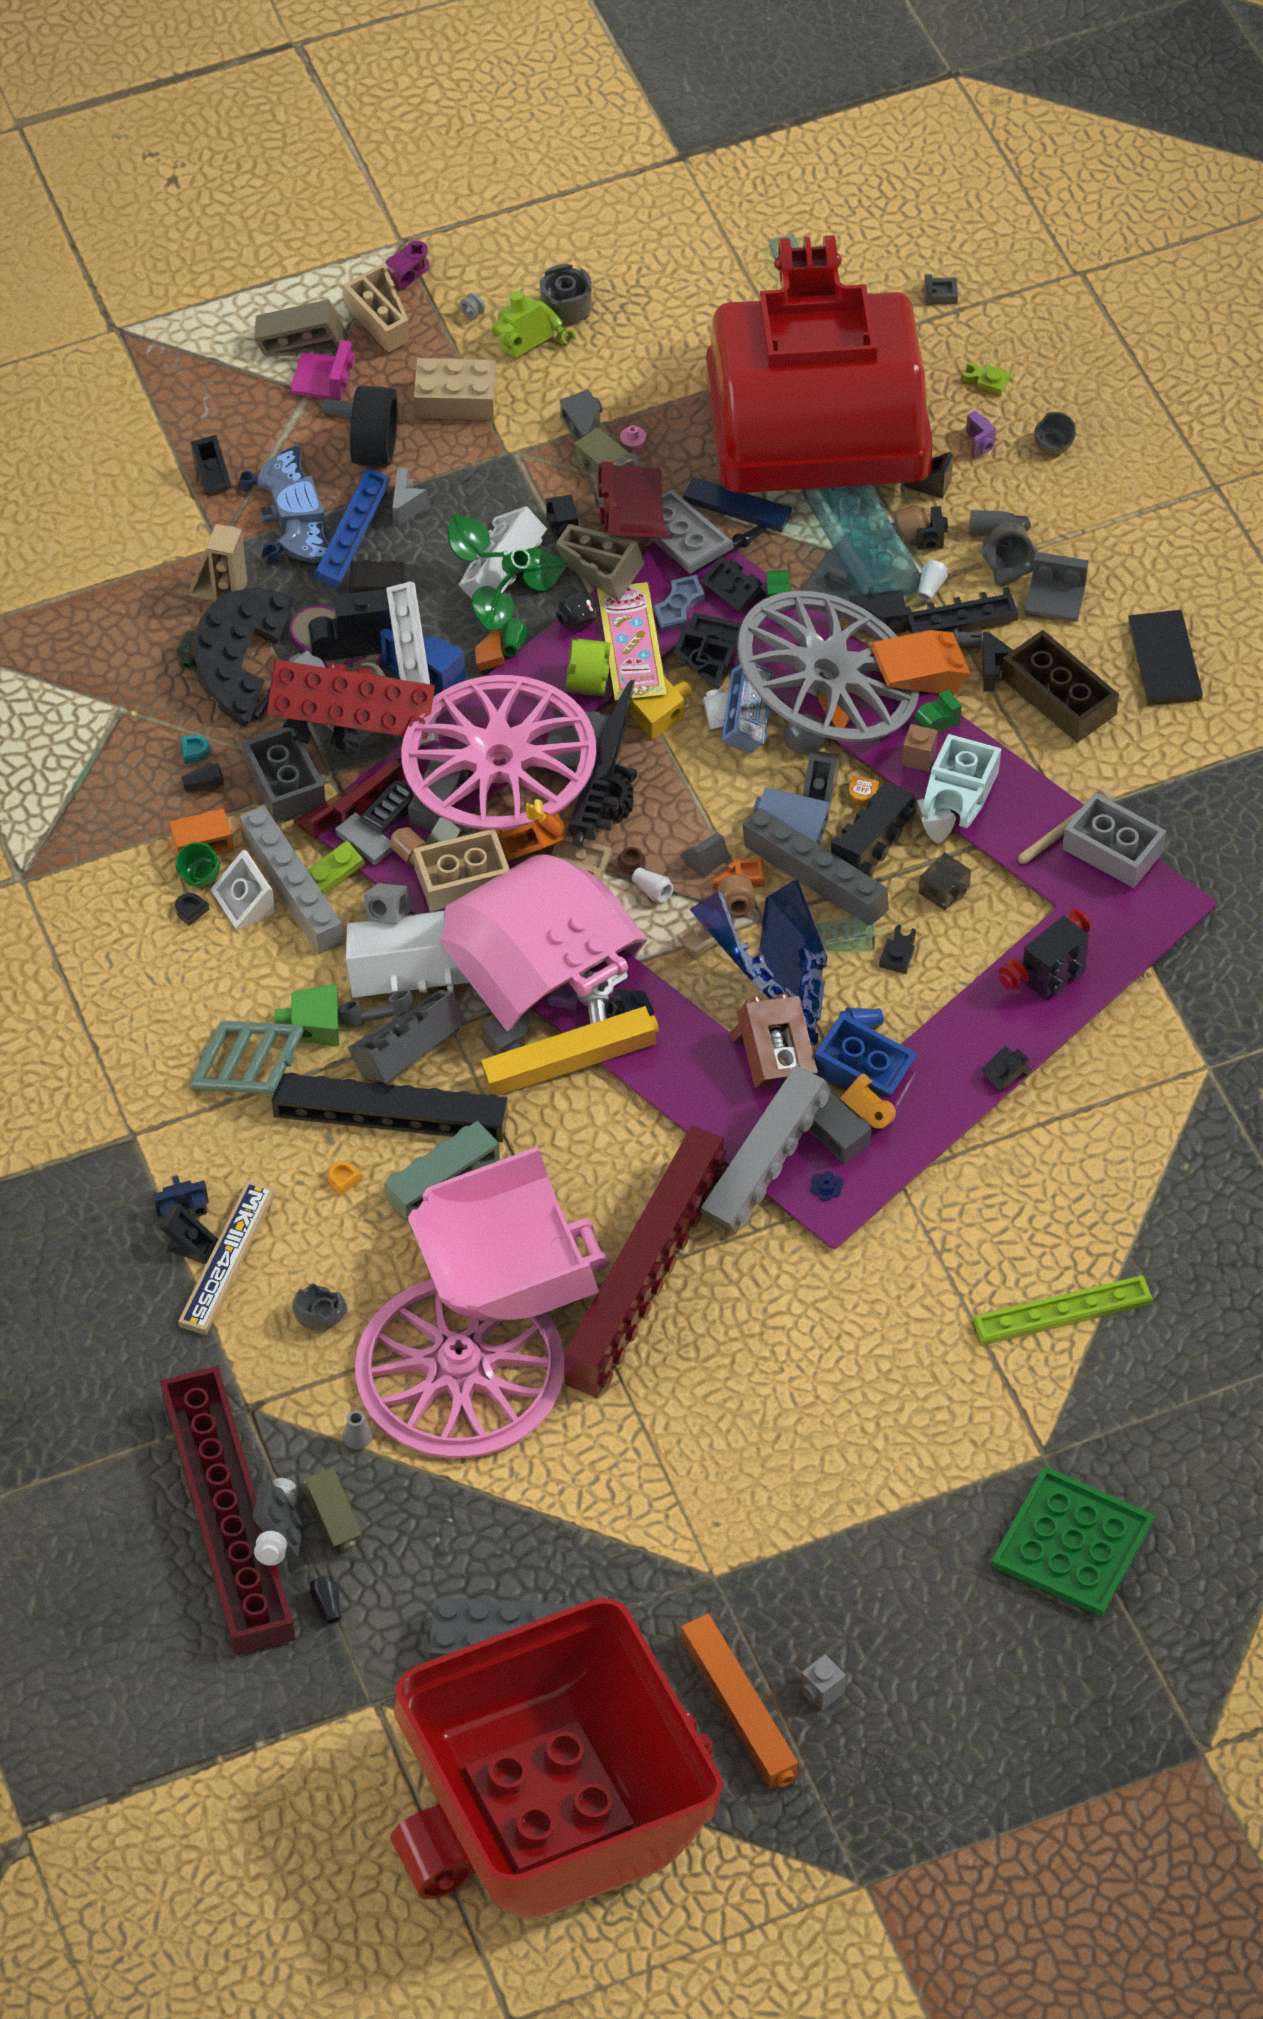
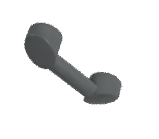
M404 989L395 992L389 997L391 1005L363 1011L359 1001H350L340 1006L338 1012L345 1023L360 1025L372 1020L401 1015L411 1005L413 997L410 990Z

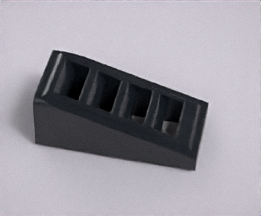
M399 780L395 781L360 817V822L382 835L408 814V806L414 796L413 791ZM375 816H379L380 818L384 819V821H381Z

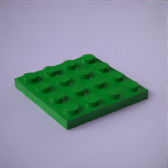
M1044 1466L991 1561V1567L1103 1617L1155 1521V1515Z

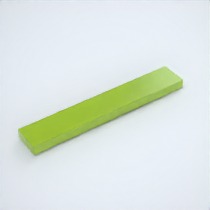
M1144 1275L975 1315L973 1316V1323L981 1345L984 1346L1152 1305L1153 1298Z

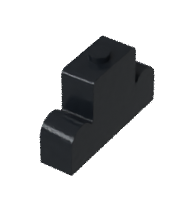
M382 589L336 595L333 597L334 619L320 616L314 618L308 624L311 654L322 661L382 654L380 632L383 629L392 630L387 591Z

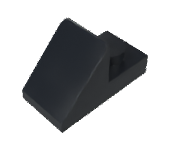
M217 435L191 441L194 468L199 472L204 493L231 487Z
M983 632L982 638L983 691H994L995 680H1000L1003 657L1013 651V649L990 632Z
M181 1204L171 1207L160 1226V1229L172 1239L167 1247L170 1252L202 1264L208 1262L218 1238Z

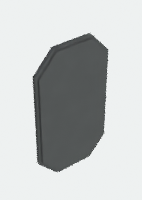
M852 544L831 548L801 591L825 593L848 601L849 595L862 594L877 573L878 568L874 555ZM820 611L822 614H824V615L827 617V613H826V612Z

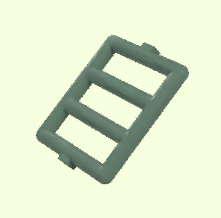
M221 1021L208 1047H203L199 1055L201 1062L190 1082L191 1087L197 1090L260 1094L274 1093L286 1067H291L295 1059L293 1053L303 1034V1027L294 1024ZM227 1033H239L218 1078L206 1079ZM264 1034L242 1081L230 1080L251 1035ZM276 1035L288 1036L267 1082H255Z

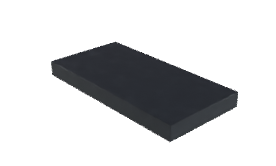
M1182 610L1128 615V625L1148 706L1202 700L1203 692Z

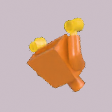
M534 800V805L526 803L527 818L535 821L507 831L496 830L507 861L565 839L566 824L564 820L559 817L558 813L550 815L548 812H543V802L541 800ZM478 829V832L486 831V829Z

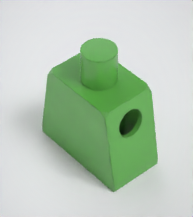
M337 984L294 991L291 993V1008L274 1009L275 1023L294 1024L303 1027L304 1031L299 1042L339 1045Z

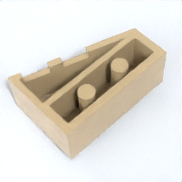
M386 262L343 284L345 308L388 353L410 341L408 318L401 300L395 291V285L388 273Z
M215 525L188 590V596L216 601L228 593L245 589L248 581L242 529L233 526Z

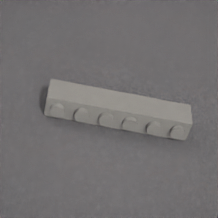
M265 805L239 816L242 838L318 955L343 944L341 921Z
M795 1065L702 1205L701 1209L708 1220L734 1234L738 1232L740 1227L743 1228L748 1223L751 1215L750 1212L756 1203L759 1204L764 1199L767 1186L772 1179L775 1180L779 1176L782 1164L787 1156L795 1152L799 1138L803 1132L808 1131L812 1126L814 1115L818 1109L823 1108L828 1102L830 1089L824 1079Z

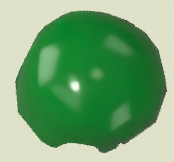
M192 842L185 845L177 853L175 867L185 883L195 888H202L211 884L219 875L220 861L217 854L208 844Z

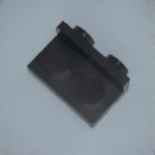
M720 556L700 580L706 587L741 614L757 595H760L762 598L766 595L761 588L763 583L752 573L749 576L742 573L744 568L733 558L728 562Z

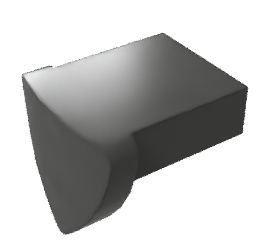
M924 274L925 304H958L957 278H932V274Z
M717 832L698 846H691L680 854L681 858L690 868L702 877H706L709 872L730 858L724 837Z

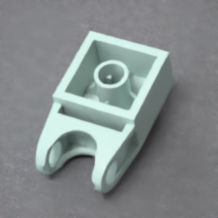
M948 734L931 769L922 816L929 818L939 810L950 809L960 815L959 826L968 828L982 809L999 773L1001 748Z

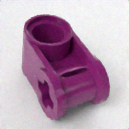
M412 241L385 261L391 280L399 288H407L414 280L429 270L430 264L426 258L428 246L424 242Z

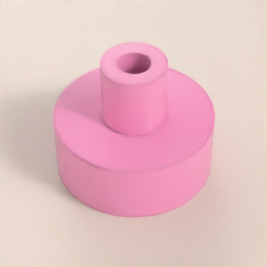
M635 425L623 429L620 433V446L629 453L642 451L646 447L645 431Z

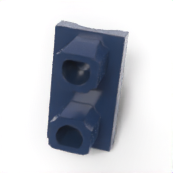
M178 1175L172 1176L173 1185L163 1187L162 1192L153 1194L157 1216H162L163 1219L166 1218L171 1207L176 1204H181L185 1209L190 1208L191 1214L195 1217L207 1214V1204L209 1201L204 1180L196 1183H191V1180L180 1183Z

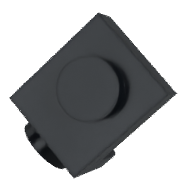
M941 506L930 507V528L917 529L916 547L918 550L943 548L944 533H948V519L942 516Z
M617 989L605 1005L608 1018L646 1006L649 1016L655 1013L646 992L641 990Z
M1006 1045L981 1069L1001 1092L1022 1072L1027 1075L1033 1072L1027 1065L1030 1060L1018 1048L1013 1051Z

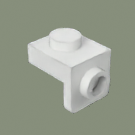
M722 689L706 692L707 696L701 699V705L705 708L709 730L723 728L728 692L723 693Z

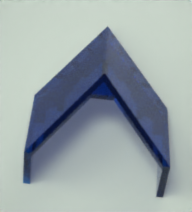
M793 880L766 897L759 955L756 957H752L747 953L748 943L741 944L722 891L714 893L689 909L742 972L770 1000L772 997L780 994H788L789 997L799 996L809 1039L813 1045L817 1044L819 1033L816 1032L817 1021L821 1019L825 981L822 980L823 968L827 966L828 957L799 881Z

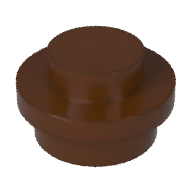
M636 847L625 848L618 856V867L625 873L633 874L636 869H644L645 856Z

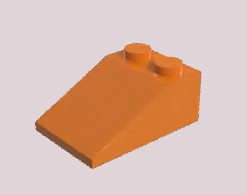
M928 630L876 641L870 645L887 687L939 694L949 690L952 695H955L971 674L954 633Z

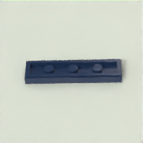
M696 477L692 478L683 495V499L690 504L761 525L781 533L792 514L791 507L747 493H735L727 490L724 486Z

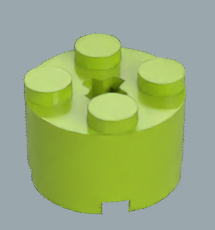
M572 638L569 666L567 668L566 692L604 697L609 672L607 661L610 655V642Z

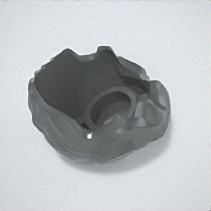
M315 1283L310 1284L304 1290L299 1289L295 1294L292 1304L296 1320L303 1327L313 1331L322 1332L332 1328L348 1311L346 1301L340 1292H331L328 1288L317 1286Z

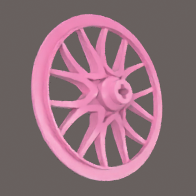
M514 675L478 677L443 690L433 697L431 714L423 718L426 724H422L419 719H415L412 726L407 727L401 749L402 766L407 783L415 796L427 808L456 824L486 830L518 828L535 821L529 820L526 812L520 813L519 785L549 801L543 805V812H548L550 815L556 814L569 805L586 786L596 760L594 730L583 709L570 696L550 684ZM508 693L497 712L487 694ZM517 695L540 700L539 704L522 724L512 728L509 727L507 718ZM478 696L489 717L487 728L483 729L474 726L454 705ZM548 705L554 707L565 716L539 721ZM448 710L458 725L432 723L443 712ZM571 725L575 729L580 741L536 746L530 744L531 741L546 732ZM425 733L452 737L468 746L463 749L419 750ZM581 751L576 773L553 758L558 755ZM417 759L445 763L423 780L418 768ZM532 766L544 767L564 775L571 781L556 796L529 776L524 770ZM466 769L475 772L444 802L428 788L442 777L453 772ZM492 783H509L513 791L515 815L486 816L487 793ZM480 787L481 815L467 813L452 807L460 799Z
M433 1280L425 1281L396 1295L368 1323L361 1336L356 1353L355 1378L358 1393L363 1406L379 1428L408 1448L428 1455L445 1458H470L495 1453L512 1446L528 1436L546 1419L553 1409L564 1381V1350L556 1326L546 1312L529 1317L534 1323L531 1328L515 1339L497 1346L483 1343V1341L502 1321H484L479 1325L478 1319L471 1318L467 1330L459 1334L449 1331L444 1320L442 1301ZM435 1294L437 1327L405 1308L420 1299ZM399 1314L427 1336L435 1345L425 1350L409 1348L382 1334V1331ZM540 1332L546 1346L548 1358L516 1354L515 1352ZM377 1341H380L392 1352L404 1358V1360L372 1368L373 1352ZM462 1350V1354L456 1355L455 1351ZM499 1367H548L542 1389L509 1383L496 1376L493 1372ZM410 1372H423L427 1374L426 1379L415 1387L383 1398L379 1396L373 1381L375 1376ZM474 1392L488 1395L512 1423L486 1434L472 1408L471 1399ZM448 1393L453 1401L452 1409L441 1437L415 1429L416 1424L435 1398ZM504 1395L536 1399L520 1417H517ZM419 1400L407 1424L395 1416L387 1407ZM463 1412L477 1436L449 1438Z

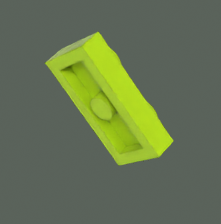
M346 840L307 871L322 894L325 895L365 865V862Z

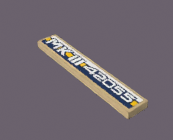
M247 1180L178 1321L179 1327L207 1336L275 1196L274 1188Z

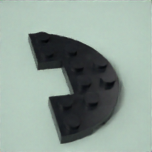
M241 589L220 597L205 611L199 620L192 640V658L195 659L198 669L196 674L206 693L210 692L219 703L217 707L223 713L245 728L250 723L265 681L241 669L250 640L254 633L276 644L280 639L294 600L293 597L268 589Z

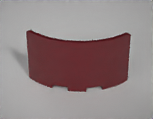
M602 461L598 465V497H602L604 501V508L599 509L600 522L605 524L604 534L609 536L672 539V535H669L666 530L663 516L661 469L613 465V462Z

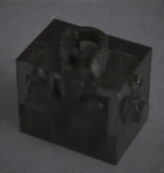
M944 852L920 876L919 894L943 910H946L955 900H961L966 894L967 889L970 887L971 869Z

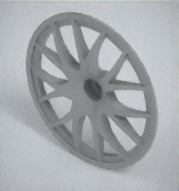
M813 591L784 592L770 596L756 604L742 622L738 633L737 647L740 664L747 680L759 697L770 708L792 724L808 732L841 741L861 742L879 739L894 733L907 722L916 707L919 697V691L901 689V692L860 673L867 671L881 672L871 647L860 652L847 651L846 641L856 631L862 628L877 641L898 636L876 616L850 601ZM796 609L799 623L779 612ZM806 609L827 613L829 638L826 641L816 633ZM838 616L853 624L841 632ZM770 618L791 633L800 646H796L785 639L758 628V626L764 620ZM753 636L761 639L776 651L753 656ZM764 662L784 663L793 666L799 673L764 682L755 664ZM801 687L793 710L779 700L770 689ZM807 692L817 697L820 694H824L827 697L828 707L823 724L810 720L798 713ZM848 693H854L864 699L875 709L883 722L866 727ZM878 695L900 701L897 710L891 716ZM837 704L848 715L857 729L829 726Z

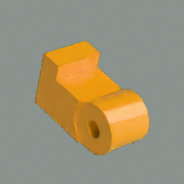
M862 1074L852 1083L840 1099L872 1127L884 1128L895 1119V1107L889 1101L881 1100L868 1088L872 1080L865 1074Z

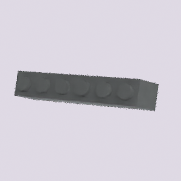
M760 808L742 824L745 847L871 927L889 910L887 887L766 810Z

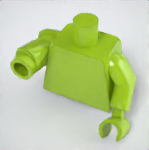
M515 291L509 295L511 304L499 311L498 320L492 328L493 335L499 337L500 349L514 358L521 356L553 337L554 330L557 331V341L560 344H568L564 339L565 333L571 339L576 338V334L572 329L563 328L561 325L563 322L549 306L541 300L535 301L531 297L525 296L522 291Z

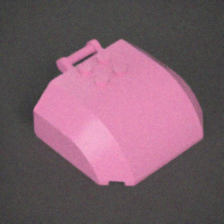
M536 855L446 905L443 916L445 918L444 928L441 933L440 944L508 1032L514 1028L524 1012L543 996L569 982L576 993L584 997L592 992V988L614 975L620 976L627 972V962L623 957L618 956L617 953L624 949L633 957H636L648 939L614 894L596 876L560 858L550 855ZM603 961H606L609 965L588 978L580 976Z
M539 1147L427 1187L422 1195L423 1202L417 1210L413 1209L408 1216L409 1223L441 1301L451 1310L473 1319L508 1321L529 1318L599 1293L592 1270L603 1271L609 1265L606 1254L601 1252L593 1234L594 1227L589 1219H581L567 1225L550 1183ZM579 1236L583 1239L589 1256L581 1257L574 1241L575 1237Z

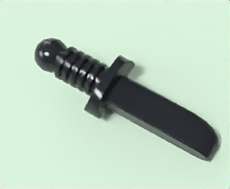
M759 525L744 534H735L732 539L734 548L726 553H730L740 547H748L751 539L763 533L766 527Z

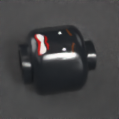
M577 591L560 600L558 604L559 612L556 613V616L563 627L567 626L572 631H578L596 620L598 605L591 594Z

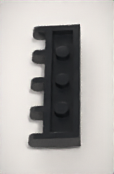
M1009 587L1003 588V595L987 597L986 592H980V599L961 603L960 597H954V604L935 607L933 602H928L927 609L911 612L910 606L906 607L908 612L907 624L911 634L928 630L954 632V629H957L960 632L1017 621L1018 611Z

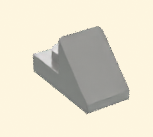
M397 467L392 507L393 523L399 526L428 506L427 490L413 488V479H409L408 468Z

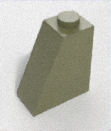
M331 1467L305 1478L298 1486L330 1550L338 1547L341 1552L357 1545L355 1539H358L362 1533L334 1468Z

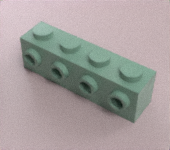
M478 1121L470 1126H465L449 1140L437 1144L425 1156L413 1160L407 1168L393 1173L384 1182L385 1197L403 1218L408 1221V1216L412 1210H417L423 1202L422 1195L427 1187L500 1160L499 1143Z

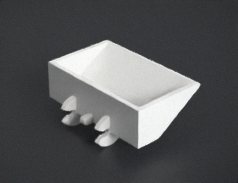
M444 911L407 915L398 923L378 921L347 923L346 963L352 998L385 993L394 994L404 989H419V993L427 992V988L446 985L448 991L452 992L455 997L454 984L469 983V981L440 944L445 921L443 917Z

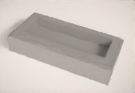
M354 813L335 828L336 835L343 841L347 840L358 853L373 865H376L393 851L390 848L391 840L361 823V816Z

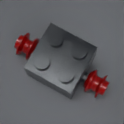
M1071 909L1069 917L1063 915L1024 947L1023 961L1010 959L1007 963L1008 967L1001 966L999 968L1000 983L1005 988L1015 991L1020 988V982L1025 983L1044 1000H1048L1054 994L1061 993L1069 981L1073 978H1079L1086 970L1089 934L1087 933L1090 931L1088 915L1077 909Z

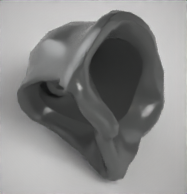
M1013 522L1002 523L995 527L990 535L982 541L983 546L980 552L988 562L990 569L993 570L997 586H1004L1015 581L1021 575H1027L1033 571L1035 552L1038 551L1033 546L1024 525Z

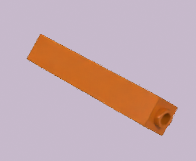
M708 1613L681 1626V1641L768 1788L771 1790L777 1786L785 1787L791 1784L798 1777V1761L710 1614Z

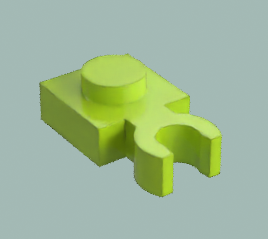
M967 362L966 372L961 374V381L966 384L977 383V390L1001 397L1010 380L1011 372L987 364L984 369H981L977 364Z

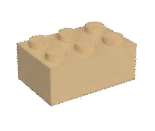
M417 358L414 391L415 419L494 420L497 384L496 360Z
M495 829L413 848L415 871L430 912L445 909L446 905L510 870Z

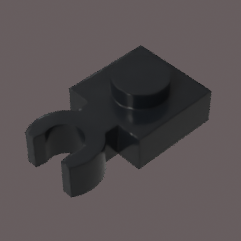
M901 925L895 927L894 940L887 939L879 960L880 968L907 974L914 955L915 946L912 944L915 942L916 929L912 928L911 933L904 936L901 935Z

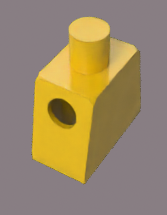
M664 676L667 694L632 698L629 714L651 740L657 738L683 718L684 699L692 695L691 688L686 681L673 686Z

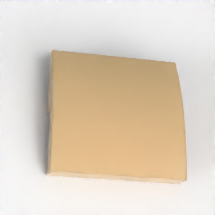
M569 836L555 843L550 856L560 858L582 868L602 881L613 852L612 848L584 841L582 847H576L572 844L573 837Z

